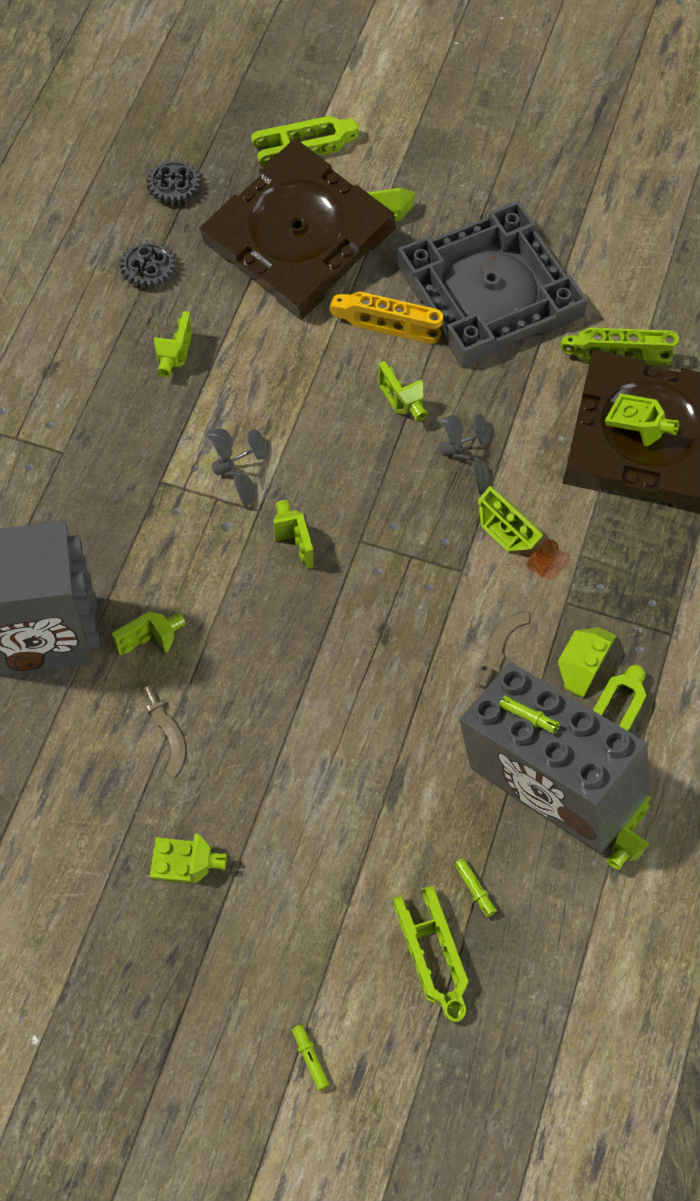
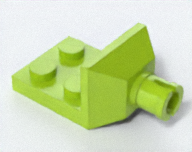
M183 311L181 318H178V332L174 333L173 340L154 337L156 359L159 364L157 373L162 377H170L172 367L177 368L185 365L192 337L190 312Z
M385 361L378 363L377 384L395 413H412L415 421L424 420L428 416V412L422 406L423 381L419 380L403 387L401 381L397 380L394 376L395 374L391 366L388 367Z
M619 394L605 419L608 426L640 431L643 444L646 447L660 439L663 433L676 435L679 429V421L667 419L657 400L626 394Z
M288 500L277 502L275 507L278 514H276L273 520L275 542L294 538L296 547L299 546L300 562L305 564L306 569L313 568V547L303 514L296 510L291 511Z
M147 612L112 633L115 649L119 655L127 654L137 645L144 644L151 637H154L166 654L169 652L175 638V630L185 626L186 622L180 612H176L169 618H165L163 614Z
M648 796L612 840V849L614 851L606 860L612 868L620 870L626 860L633 861L639 859L650 844L633 831L651 807L648 803L652 797Z
M196 833L194 841L156 837L149 877L152 880L196 884L209 873V869L225 870L227 853L211 852L210 846L200 834Z

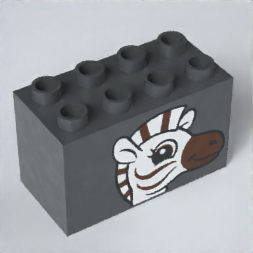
M66 521L0 528V676L93 664L91 650L101 649L99 627L96 626L95 614H98L96 593L93 591L91 574L88 573L85 554L83 555L80 535L70 536Z
M511 661L459 719L471 770L600 853L607 848L650 794L647 742ZM508 696L537 712H544L545 716L560 722V727L558 730L554 728L557 731L554 735L541 727L536 728L529 720L500 708V701L503 700L505 702L503 697Z

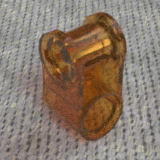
M554 540L543 542L538 550L528 559L526 567H531L542 577L557 558L558 543ZM545 550H552L553 553H548Z

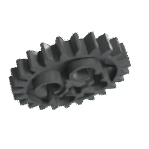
M168 158L167 163L161 160V165L155 164V168H150L151 173H148V178H146L149 194L153 195L154 200L158 198L159 203L164 200L165 205L171 202L172 206H174L175 202L181 205V201L187 203V198L193 200V195L197 196V191H200L201 176L198 173V168L195 169L194 164L189 166V161L183 163V159L177 162L176 158H174L173 162H171ZM164 176H165V179H164L165 188L162 187V183H163V178H162V177H164ZM183 176L186 177L185 187H184V188H183Z
M146 240L145 244L139 241L138 246L133 243V248L127 247L128 252H123V257H120L121 274L124 275V280H128L129 284L134 283L135 288L141 285V289L147 286L150 290L152 285L157 288V284L164 286L163 281L169 282V277H173V272H176L175 254H172V249H168L167 245L162 247V242L155 244V240L152 243ZM152 250L157 253L158 261H156L154 254L152 256ZM138 268L141 269V274H144V279L139 276Z

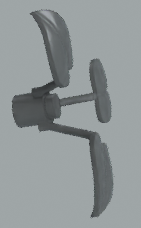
M482 414L476 415L474 418V429L477 434L462 440L463 425L460 418L456 415L447 416L440 423L444 426L450 440L441 443V452L444 456L453 455L454 458L459 457L474 461L472 464L473 474L480 494L485 490L489 482V471L485 462L479 461L476 457L459 453L463 450L462 443L479 438L481 445H486L491 437L489 425Z
M215 429L206 435L212 441L217 453L221 457L212 463V470L218 476L224 473L226 476L236 475L234 477L235 488L244 508H247L255 496L253 482L247 475L242 476L241 472L230 471L234 468V461L253 452L258 460L266 458L268 454L267 442L258 430H251L248 433L247 439L252 449L231 459L230 457L233 453L231 449L233 447L231 435L225 429Z

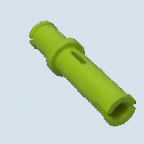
M508 696L503 697L505 702L503 700L500 701V708L529 720L536 728L541 727L554 735L557 732L554 728L558 730L560 727V722L545 716L544 712H537Z
M462 858L455 862L454 867L472 893L473 901L478 903L486 918L494 915L497 909L489 899V893L483 889L469 867L466 859Z
M303 1024L291 1029V1032L299 1048L297 1050L305 1060L317 1091H321L329 1087L330 1083H328L313 1047L315 1045L313 1041H310Z

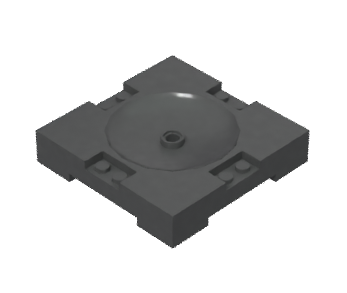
M519 200L490 211L486 218L436 238L430 239L427 236L398 248V269L420 303L423 302L426 307L442 312L443 323L439 327L441 336L462 368L508 349L509 344L535 333L538 336L583 318L585 315L588 299L572 276H567L535 230L536 224ZM432 316L434 320H438V319H439V318L436 317V316Z

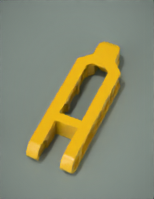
M360 291L351 295L338 294L332 299L330 305L331 314L335 317L346 319L354 327L428 344H437L441 340V330L439 327L443 323V314L440 310ZM364 300H367V301H369L370 303L365 305V304H362L361 302L364 301ZM380 304H384V305H386L387 307H386V308H379L378 306H379ZM397 308H401V309H403L404 311H403V312H396L395 310H396ZM431 316H436V317H438L439 319H438V320H431L430 317H431ZM363 317H366V318H368L369 320L366 321V322H364V321H361L360 319L363 318ZM379 321H383V322H385L386 324H385V325H378L377 323H378ZM400 325V326H402L403 328H402V329H395L394 326ZM435 333L437 336L430 337L428 334Z

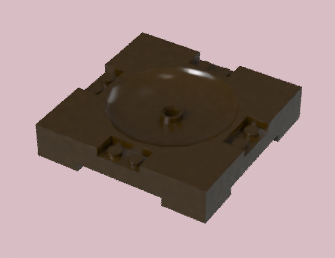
M294 138L259 171L260 176L239 196L234 194L199 229L207 246L227 262L230 260L276 297L278 303L302 321L325 298V293L370 249L373 251L396 229L394 212L357 184L353 186L332 170V165Z
M593 349L562 484L599 491V488L671 503V508L700 514V372L684 368L677 372L645 365L646 360ZM619 394H626L657 400L667 419L679 421V429L676 435L663 433L660 439L646 447L643 444L640 431L608 426L605 419Z

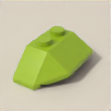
M394 188L367 192L394 212L395 222L401 221L414 206V191Z
M489 486L478 499L481 527L506 551L531 550L544 536L538 526L526 514L492 486Z
M600 627L574 631L557 662L566 691L582 699L584 698L617 635Z

